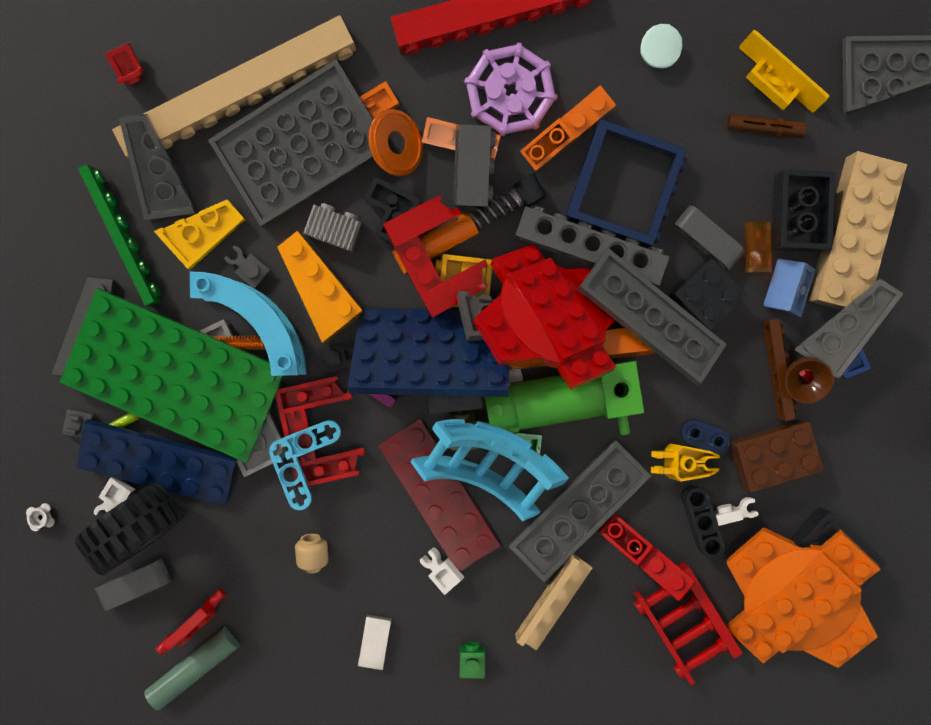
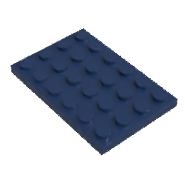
M362 308L364 312L359 315L349 375V394L508 397L509 365H499L484 340H466L460 310H445L434 317H430L427 309Z

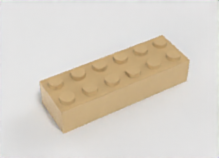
M860 151L846 157L834 200L832 249L820 253L808 302L842 310L876 282L907 164Z

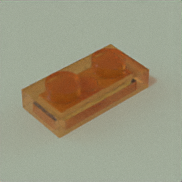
M745 222L746 273L772 272L771 222Z

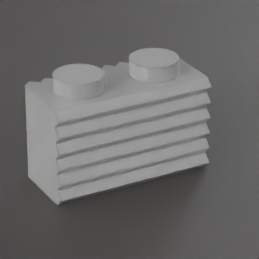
M321 203L320 207L313 205L303 234L353 253L363 228L362 222L358 221L359 216L349 212H345L344 215L335 212L336 208L325 203Z

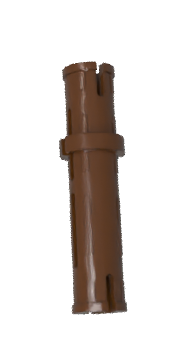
M730 113L727 118L726 129L773 134L777 138H780L782 135L802 139L805 136L807 125L806 122L786 121L782 117L769 119Z

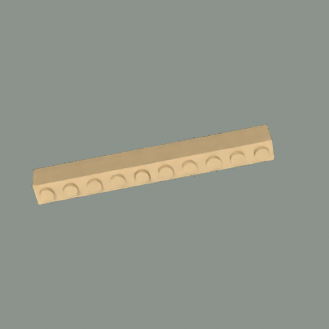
M339 15L144 114H148L166 150L173 146V142L179 139H188L195 135V131L203 127L210 128L216 125L219 119L225 116H234L241 111V108L247 105L252 106L260 103L264 96L270 93L278 94L286 88V85L292 82L299 83L307 78L308 74L316 70L318 71L333 60L339 59L342 61L348 59L356 51V47ZM120 125L112 129L125 156L129 158Z

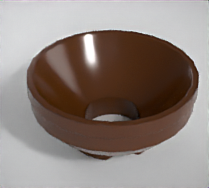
M804 357L794 361L784 375V384L788 394L797 402L812 404L824 399L831 391L834 383L833 372L825 362L814 357ZM810 370L812 371V378L808 382L802 383L798 381V375L801 371Z

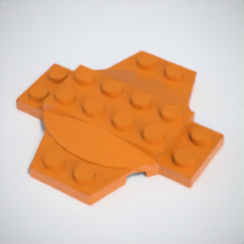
M764 527L726 559L731 573L745 596L744 610L731 620L726 627L763 664L778 651L785 653L787 650H803L839 668L878 638L860 602L861 585L881 569L841 529L821 546L810 545V547L801 548L795 545L794 541Z

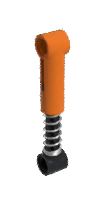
M530 174L513 185L514 189L510 192L508 191L506 196H499V200H492L488 206L476 209V212L473 214L466 211L420 237L419 239L430 260L479 234L477 228H483V225L486 223L490 224V221L494 219L498 220V217L501 215L506 216V212L513 211V208L521 206L530 207L544 199L547 194L536 174ZM394 250L392 254L403 274H408L396 250Z

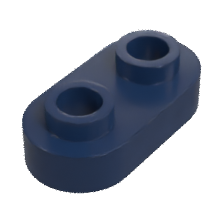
M688 420L680 428L682 440L698 448L721 454L727 451L730 446V437L726 431L706 423ZM694 428L698 430L696 437L691 436V430ZM717 437H720L722 440L719 446H716L714 443Z

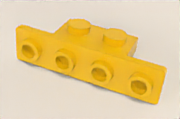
M753 30L739 46L756 63L746 78L782 110L796 98L808 110L815 112L830 97L828 93L756 30Z

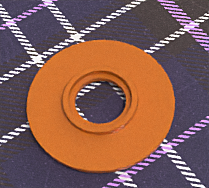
M396 109L385 110L374 118L369 129V146L376 163L385 172L394 176H404L412 173L418 167L423 153L422 137L415 122L406 113ZM391 132H398L404 139V150L400 154L392 152L389 148L388 137Z

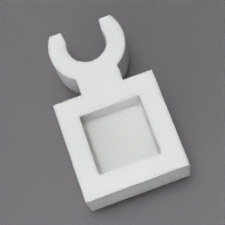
M111 477L99 495V498L104 503L95 508L94 514L98 515L103 510L106 512L110 511L132 496L136 489L122 479Z
M433 547L428 551L432 560L425 555L420 559V563L425 568H430L433 571L429 578L445 595L464 576L449 558L443 562L440 552Z

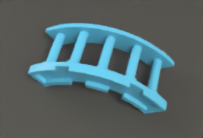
M190 271V298L221 303L243 316L254 327L266 348L271 376L308 374L304 348L295 331V327L275 302L257 289L217 274Z
M464 419L436 422L432 430L440 439L429 456L413 458L410 461L424 482L435 479H452L478 486L503 501L516 513L522 522L541 513L534 502L545 489L548 491L561 486L569 479L562 469L546 454L542 457L530 448L532 444L525 439L488 423L477 421L476 424L465 423ZM459 447L453 457L442 456L446 449ZM472 447L489 450L480 464L464 460ZM499 454L516 462L505 477L489 469ZM523 469H526L538 480L527 496L513 484Z

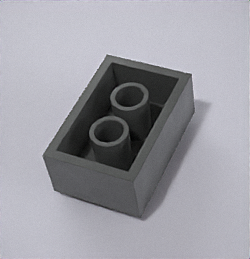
M456 125L453 203L456 205L488 206V200L492 201L493 185L489 184V174L494 173V158H490V148L495 147L496 135L495 132H491V126Z

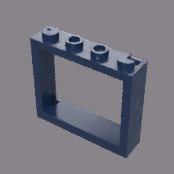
M600 119L596 125L565 216L569 218V221L575 223L584 222L593 226L592 229L600 232L602 230L613 232L620 239L626 240V238L636 240L640 242L641 246L646 248L653 246L654 243L657 244L662 234V229H659L662 219L666 220L671 208L670 205H667L670 195H675L679 182L676 181L678 172H683L687 163V158L684 157L687 149ZM606 133L674 157L647 235L579 212Z

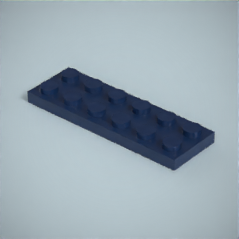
M87 419L83 425L77 468L145 486L158 483L163 485L166 491L226 506L237 459L229 455Z

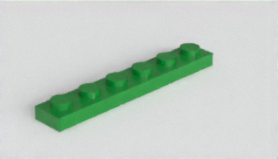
M88 164L79 167L78 170L144 305L155 307L162 302L159 298L161 292L156 283L151 282L148 273H150L149 267L143 259H140L137 253L139 247L134 238L129 237L126 228H128L127 222L121 214H118L115 208L117 202L110 191L107 192L103 184L106 182L104 175L99 169Z

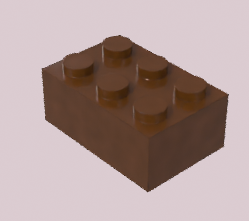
M797 420L730 440L729 447L741 487L750 493L824 471L812 428L808 421Z

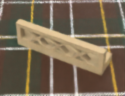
M575 554L562 564L515 633L518 644L524 646L526 643L535 650L539 648L593 567Z

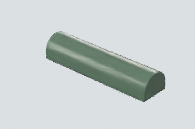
M224 626L145 690V698L151 707L155 710L164 708L240 647V644L227 627Z

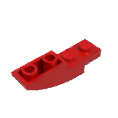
M614 514L600 530L599 533L679 602L695 585L696 581L618 515Z

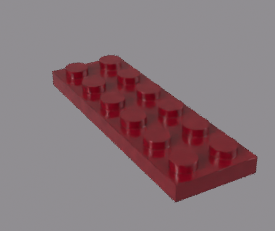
M420 418L378 446L450 561L459 571H462L500 547V543L461 481L435 479L424 482L410 461L413 458L429 456L437 445Z

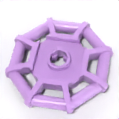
M518 42L517 45L484 50L482 57L470 75L464 80V84L467 86L473 119H479L504 137L505 134L538 129L543 117L553 102L557 101L558 97L554 91L550 62L548 60L544 61L523 47L522 43ZM514 56L513 63H504L498 66L495 62L497 59ZM519 57L535 66L536 69L530 72L519 65ZM489 64L493 71L486 82L478 80ZM540 74L542 77L544 93L538 92L536 89V82L534 78H536ZM511 84L515 85L517 94L512 93L510 96H507L504 87ZM477 88L485 89L487 103L482 106ZM534 100H543L535 113L531 115L529 108ZM491 108L503 116L502 122L486 113V111ZM513 115H524L526 120L507 124L508 118Z

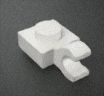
M746 497L741 500L738 507L732 506V504L718 506L717 510L714 511L718 526L740 521L745 517L754 518L759 514L755 510L747 511V505L754 503L755 499Z

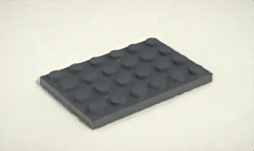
M337 59L216 134L208 141L261 227H264L372 160L373 156L369 146V129L373 119Z

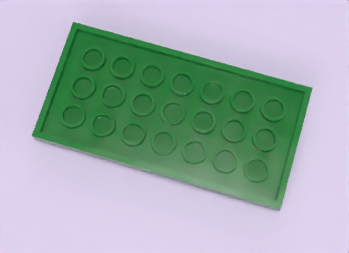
M96 288L59 383L247 463L284 376H271L270 362L266 359L103 289Z

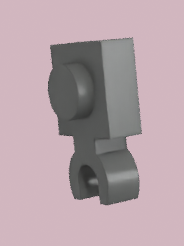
M233 246V249L238 253V257L232 260L230 257L225 256V261L231 265L239 266L235 273L253 289H257L272 270L253 254L245 258L244 251L237 246Z

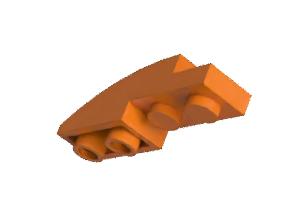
M600 85L562 118H558L520 152L534 170L537 171L595 126L600 119L616 107V104Z

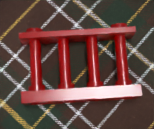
M683 562L678 567L696 581L695 585L690 589L693 595L690 597V601L661 619L656 620L649 608L671 594L664 588H661L643 599L638 591L633 594L637 599L634 605L641 616L644 614L648 616L677 663L673 666L681 680L686 678L689 684L693 685L695 682L689 674L692 670L721 652L724 654L728 652L734 659L743 653L694 573ZM695 609L697 611L702 609L706 616L703 618L702 623L670 642L663 632L664 628ZM715 630L719 637L716 640V644L685 663L681 661L676 653L678 649L704 633Z

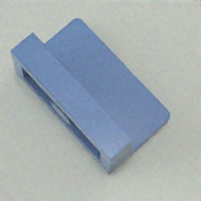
M778 259L764 306L785 311L792 316L801 317L816 269L805 262Z

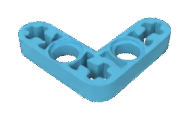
M327 420L278 439L270 446L269 454L288 503L295 510H304L312 502V493L298 457L337 441L341 435V427L335 421ZM325 425H329L330 428H336V432L333 434L334 438L330 439L329 436L321 437V444H318L317 436L312 431L317 428V433H321L326 430ZM302 434H308L312 437L313 443L311 447L302 448L299 445L298 439ZM277 444H281L282 447L287 446L288 451L285 452L286 459L289 460L292 457L294 462L280 467L279 463L284 462L281 454L276 455L275 450L278 449ZM293 467L297 470L298 478L295 481L291 482L285 479L284 471L286 468ZM300 481L303 486L298 487L301 495L306 494L307 496L303 505L299 501H294V498L297 496L295 488L291 491L288 488L295 486Z

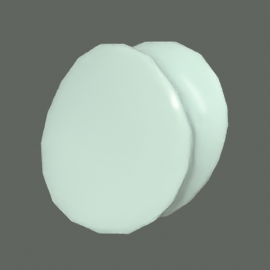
M670 24L653 26L642 39L640 53L643 60L653 68L672 66L681 54L682 37L678 30Z

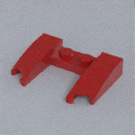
M440 195L382 225L430 317H434L458 304L456 297L458 291L468 292V295L472 296L488 287L487 284H482V268H487L486 259L442 282L418 237L419 235L461 214L457 207L452 211L440 202L442 196Z
M337 376L278 389L276 401L285 437L310 427L306 409L353 398L349 392L344 394L335 383L339 379ZM302 434L298 442L302 448H309L313 440L310 435ZM363 447L316 457L314 450L299 456L298 460L308 485L312 486L359 475L360 471L355 470L358 455L363 456L365 450ZM292 467L295 481L298 478V472ZM301 481L298 484H296V489H298L299 486H303Z

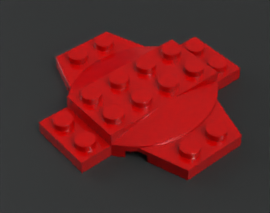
M535 244L492 259L490 265L503 284L500 290L501 295L475 317L473 323L499 365L532 363L533 360L541 359L548 362L547 366L558 369L570 390L602 377L616 368L602 346L606 341V330L616 320L578 290V287L592 268L565 269L556 265L551 258L544 259Z

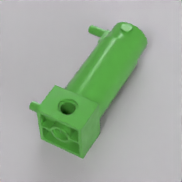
M636 361L614 363L616 368L612 372L573 390H570L561 374L511 382L508 397L485 396L489 424L516 433L523 429L596 417H605L607 419L617 417L620 434L628 435L630 434L628 416L644 413ZM617 383H620L622 391L616 396L614 387Z

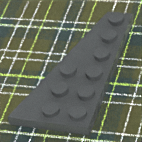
M931 35L846 36L843 38V114L931 84Z

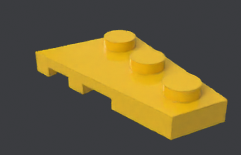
M225 200L199 211L198 214L186 219L183 218L176 221L175 224L160 228L154 232L184 266L191 270L246 219L229 200Z

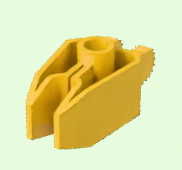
M670 443L665 448V451L651 452V457L657 459L665 458L664 466L651 467V473L665 474L669 479L682 482L709 477L719 471V468L701 464L705 463L708 459L720 458V455L711 451Z

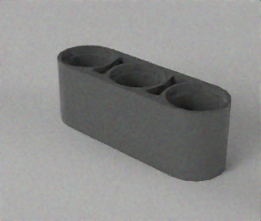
M689 205L673 224L674 229L709 259L712 258L725 271L729 272L745 253V249L736 240L692 205Z
M160 558L111 579L94 589L103 610L107 611L170 583L172 579L163 559Z

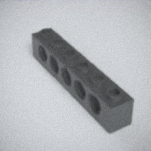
M531 205L530 208L525 206L514 239L535 244L537 247L592 266L596 264L605 250L617 247L621 251V259L656 287L660 286L669 260V256L663 255L664 251L662 249L651 246L649 249L641 247L640 242L626 238L623 241L616 238V234L613 232L602 230L600 233L592 230L593 226L584 222L575 224L569 222V218L562 214L555 213L552 216L544 213L545 209L539 206ZM545 222L549 224L551 232L547 235L541 234L537 229L539 223ZM567 230L573 233L574 241L572 243L563 241L561 237L563 231ZM587 239H594L597 242L598 248L596 251H589L586 248L585 242ZM635 255H640L644 258L645 265L643 268H638L634 265L633 259Z

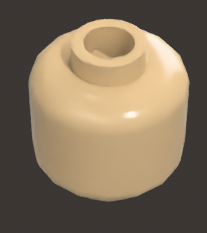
M306 534L295 544L296 564L307 573H317L329 562L327 541L320 537L319 534Z

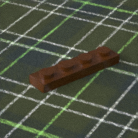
M779 319L762 321L777 420H795L797 404L786 391L784 384V375L787 370V363L789 362L788 351L783 345L785 329L783 324H780Z

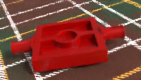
M219 588L210 598H207L205 600L206 603L172 635L168 634L155 647L156 651L163 655L176 644L181 648L217 614L215 608L227 596L226 592Z

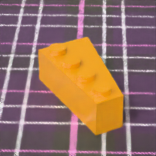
M296 231L278 246V250L322 343L329 342L364 312L363 309L301 233Z

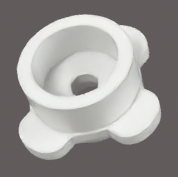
M44 503L40 507H30L27 509V523L31 530L39 531L42 527L50 528L55 524V519L52 518L50 513L51 506Z

